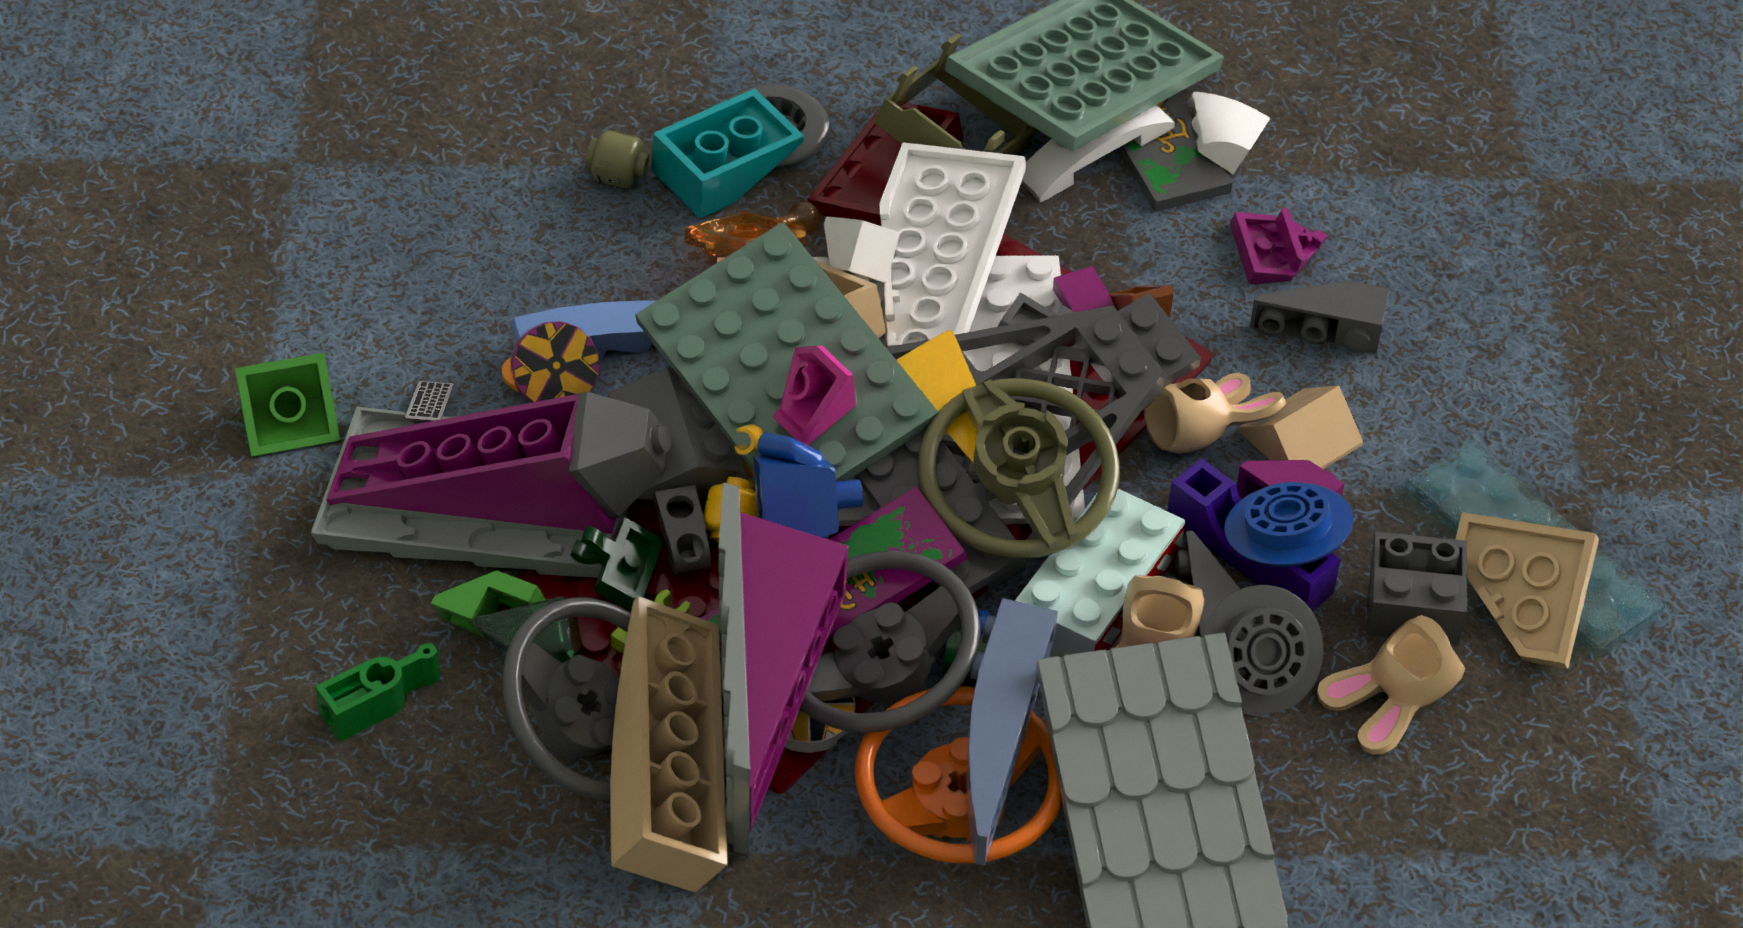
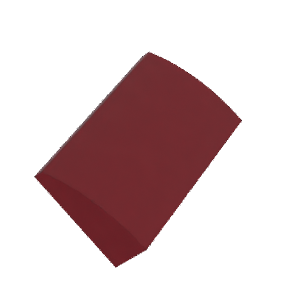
M906 103L901 107L902 109L916 108L958 141L962 142L964 139L959 113L912 103ZM880 108L807 198L809 206L820 214L827 217L863 220L881 226L879 203L902 144L874 123Z

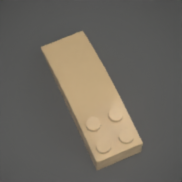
M638 596L633 601L624 647L613 729L610 779L611 866L691 892H697L727 866L719 625Z

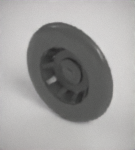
M780 84L757 85L743 89L727 99L729 100L755 88L804 135V142L777 166L791 165L810 158L824 146L829 137L830 120L825 108L815 97L798 88Z
M1255 585L1235 591L1216 606L1206 621L1201 637L1225 632L1242 701V713L1251 716H1263L1292 708L1298 704L1314 686L1321 670L1324 653L1320 626L1306 603L1295 594L1283 588L1271 585ZM1270 615L1274 616L1276 624L1270 623ZM1256 618L1258 624L1252 626L1249 621ZM1243 630V635L1241 636L1240 640L1237 641L1236 637L1239 631ZM1234 648H1237L1238 659L1234 660L1233 656ZM1240 668H1243L1247 673L1243 677L1238 672ZM1256 679H1262L1259 686L1254 687Z

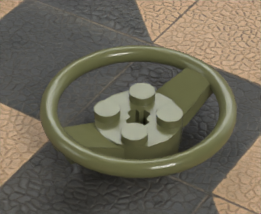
M1025 378L990 379L982 384L963 390L939 410V414L932 419L924 433L919 448L918 478L923 496L954 537L974 549L991 555L1027 559L1048 556L1066 550L1085 539L1099 526L1115 500L1119 487L1120 463L1118 451L1108 427L1096 411L1075 394L1059 386L1039 380ZM1009 396L1037 398L1063 408L1078 419L1094 439L1101 459V482L1094 502L1075 523L1063 482L1068 439L1063 425L1051 412L1046 410V414L1036 409L1024 408L1025 403L1016 402ZM964 412H967L977 431L973 463L979 480L989 491L995 494L1000 502L1004 504L1017 503L1037 539L1012 540L984 533L965 522L945 500L936 474L937 451L947 429ZM1020 449L1022 454L1027 451L1029 453L1027 455H1017L1013 453V450Z

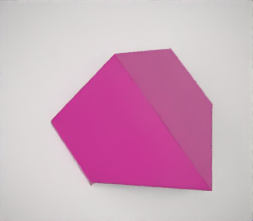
M822 345L795 347L780 408L773 415V418L791 436L809 445L856 406L853 374Z

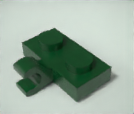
M624 517L617 526L612 540L606 537L600 530L587 526L581 541L578 539L575 541L570 556L583 564H602L593 591L632 611L633 601L638 596L643 598L664 539Z

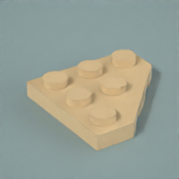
M1462 512L1455 540L1467 541V579L1520 658L1531 663L1568 669L1599 542L1596 533Z

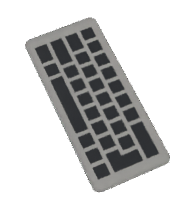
M418 381L405 418L441 420L454 383Z

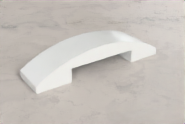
M1155 105L1074 151L1058 145L1055 140L1051 139L1026 162V170L1021 183L1039 202H1043L1074 185V172L1133 139L1140 146H1143L1174 129L1175 122Z

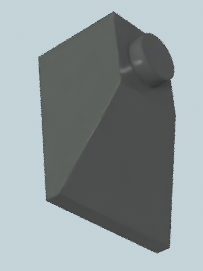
M582 392L578 395L569 472L610 518H616L664 472L666 452L671 447L670 434L667 427L660 423L649 408L590 392Z

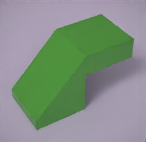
M497 570L434 596L431 602L443 620L481 636L485 635L500 604L530 616L549 604L537 585Z

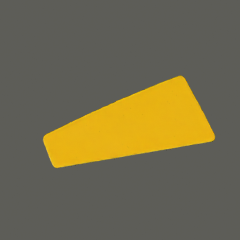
M951 330L941 333L897 359V362L938 412L963 390L976 386L957 339ZM964 412L950 425L946 432L973 462L977 431L967 412Z

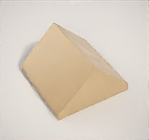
M1340 386L1304 388L1285 399L1286 404L1271 417L1243 424L1238 428V431L1269 460H1310L1322 469H1325L1363 445L1362 437Z

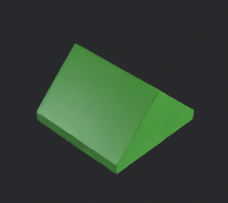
M324 352L235 368L240 408L251 457L340 441Z

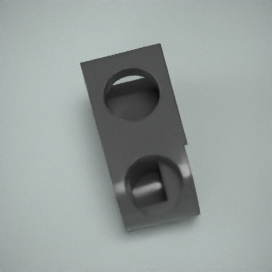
M695 485L655 491L654 518L658 532L661 531L662 538L664 539L673 575L710 569L711 555L706 535L707 528ZM682 500L688 502V506L667 509L668 505L674 501Z

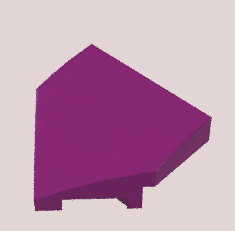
M1286 207L1281 209L1278 217L1267 214L1235 212L1230 221V227L1249 284L1291 281L1310 261L1328 237L1318 229L1311 233L1309 229L1303 228L1293 221L1290 210Z

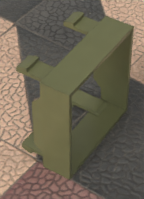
M959 33L942 44L941 49L944 51L941 57L915 76L918 67L914 65L897 78L899 82L897 90L885 98L874 121L877 126L901 144L905 142L963 149L960 141L916 108H901L939 79L1009 133L1016 136L996 153L1017 155L1032 141L1037 131L1036 128L1028 126L1019 117L1003 107L995 105L989 98L975 89L962 84L959 79L945 71L947 58L954 53L962 37ZM999 130L989 139L983 152L994 153L995 149L1003 144L1005 132Z

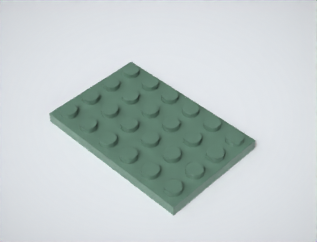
M1058 0L948 56L945 71L959 79L962 84L975 89L989 98L995 105L1003 107L1019 117L1028 126L1034 127L1052 138L1058 145L1074 151L1220 70L1224 56L1133 0Z
M784 222L635 314L637 324L733 447L737 445L750 446L751 439L749 435L745 432H737L736 429L751 424L761 428L763 433L768 432L794 438L773 418V415L780 408L795 347L822 345L853 374L856 406L808 445L820 451L824 460H828L835 469L836 482L848 481L925 431L932 419L939 414L937 409ZM758 450L745 455L739 454L754 473L753 455H761Z

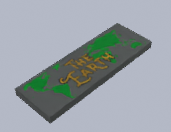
M1178 93L1157 104L1175 122L1174 129L1143 146H1140L1133 139L1118 148L1155 212L1231 193L1232 182L1224 168L1198 151L1196 143L1198 135L1193 130V118Z

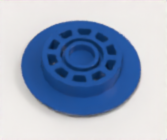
M1284 482L1257 490L1240 500L1229 512L1224 530L1231 547L1239 555L1250 561L1276 567L1297 566L1319 560L1338 549L1351 532L1353 512L1348 502L1331 489L1310 483Z

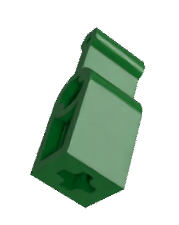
M427 643L419 646L417 652L398 661L388 657L372 658L316 685L319 714L339 742L395 715L404 705L405 694L423 685L435 684L440 679L437 649L432 643Z

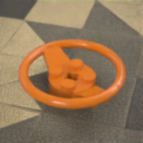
M960 686L941 706H972L975 687ZM929 690L910 695L894 703L885 711L904 706L921 697ZM1033 711L1009 789L1038 753L1042 751L1048 767L1047 793L1038 811L1026 824L1009 835L992 840L986 862L1007 857L1031 845L1049 829L1063 805L1048 727ZM892 729L866 732L857 750L854 775L859 799L871 822L886 835L891 843L895 842L920 856L948 863H975L972 844L947 843L925 837V835H934L935 837L942 838L944 835L951 838H966V841H971L966 787L969 738L960 737L951 744H945L930 750L913 767L912 787L882 801L874 781V762L881 743ZM1008 792L1005 798V802L997 826L1001 823L1003 819V813L1007 805Z

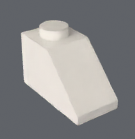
M826 216L824 229L830 266L868 282L887 283L901 232L863 220Z

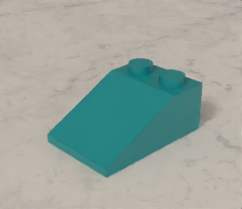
M754 88L654 132L651 171L701 219L735 203L804 142V135Z

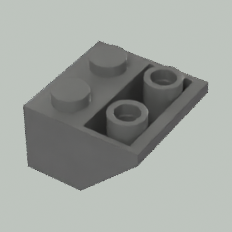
M1375 531L1367 594L1366 635L1390 637L1405 622L1422 615L1433 619L1440 625L1448 636L1450 644L1459 645L1467 614V541Z

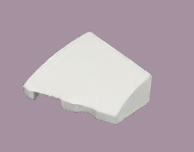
M1193 92L1187 102L1188 106L1195 108L1197 113L1192 120V126L1198 135L1196 140L1198 151L1231 174H1234L1270 118L1243 103L1210 93Z

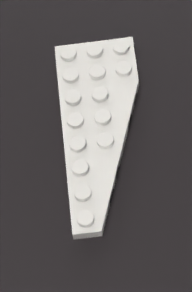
M902 143L879 203L881 226L901 232L887 283L884 282L887 347L929 340L947 330L953 331L954 335L969 332L1026 170L1025 156Z

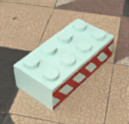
M1118 489L1111 509L1091 534L1076 545L1049 555L1015 601L1058 611L1055 640L1051 655L1063 657V655L1104 649L1108 651L1114 646L1122 635L1123 604L1128 583L1134 575L1164 577L1175 563L1176 550L1182 549L1185 519ZM1096 495L1088 504V506L1084 509V511L1081 513L1078 519H1080L1090 508V506L1094 502Z

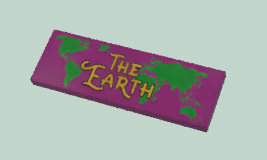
M917 486L829 539L848 546V559L870 552L903 551L931 558L950 570L967 560L965 550ZM896 569L870 571L847 579L846 594L825 647L834 642V634L839 628L846 626L860 614L877 609L886 603H897L933 580L914 572ZM719 607L702 616L701 619L718 624L720 627ZM720 643V669H721L722 657H721V643Z

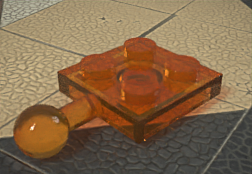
M798 202L790 208L787 215L776 218L741 211L684 227L685 244L702 248V253L706 255H730L782 222L787 225L801 244L806 243V233L813 232L818 228L821 217L817 207L809 202Z

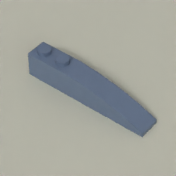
M1005 598L1001 600L997 616L988 615L982 638V642L987 643L985 652H977L970 678L977 680L971 708L966 771L967 808L975 864L985 866L1040 689L1036 671L1037 659L1050 656L1055 640L1058 614L1056 610Z

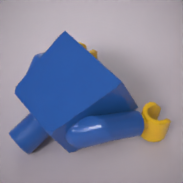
M754 424L736 429L737 432L747 433L751 439L750 446H734L735 451L738 454L745 455L758 450L761 454L753 455L758 518L828 539L829 535L839 531L838 509L863 507V490L860 479L836 482L834 467L828 460H824L820 451L792 437L768 432L763 433L762 429Z

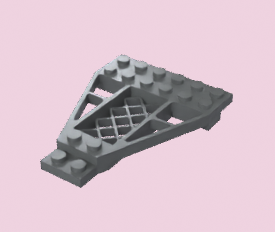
M1150 292L1118 311L1112 305L955 335L976 385L990 379L1025 378L1051 383L1060 387L1077 389L1076 396L1081 399L1084 391L1109 395L1107 406L1100 410H1094L1108 427L1115 445L1140 412L1151 405L1164 387L1198 368L1201 357ZM1042 337L986 371L977 370L963 352ZM929 340L886 348L897 360ZM1052 358L1049 372L1034 369ZM1058 358L1083 362L1081 376L1076 377L1055 373ZM1089 364L1092 365L1103 381L1087 379ZM1009 396L1016 402L1025 403L1024 408L1036 409L1046 414L1047 410L1052 414L1072 417L1070 427L1065 430L1068 439L1066 456L1093 440L1081 422L1077 423L1078 419L1063 408L1037 398ZM925 431L854 476L856 480L860 479L862 488L877 509L882 508L916 486L922 493L918 478V454ZM942 438L937 451L936 474L940 490L949 506L958 516L974 528L992 536L1016 540L989 504L991 500L996 498L995 494L985 487L977 475L968 474L971 460L955 442L946 441ZM1097 447L1070 483L1065 486L1069 505H1071L1101 465ZM953 454L964 456L962 466ZM1033 531L1026 540L1037 539ZM956 538L965 550L967 560L951 569V571L963 581L971 594L983 587L989 592L1024 571L1026 563L1030 558H1006L991 555L974 549ZM930 582L935 590L940 587L936 582Z

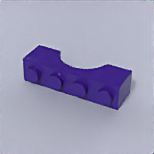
M1200 458L1171 482L1167 512L1185 519V531H1193L1206 547L1256 584L1276 586L1290 591L1304 601L1312 612L1334 594L1341 559L1333 553L1303 565L1276 567L1250 561L1239 555L1231 547L1225 536V521L1231 509L1240 501L1236 483L1208 462Z

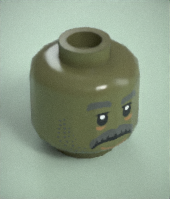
M611 130L604 131L599 138H592L586 156V170L591 171L595 182L621 189L632 188L637 182L638 177L645 178L650 164V154L644 153L643 142L639 137Z

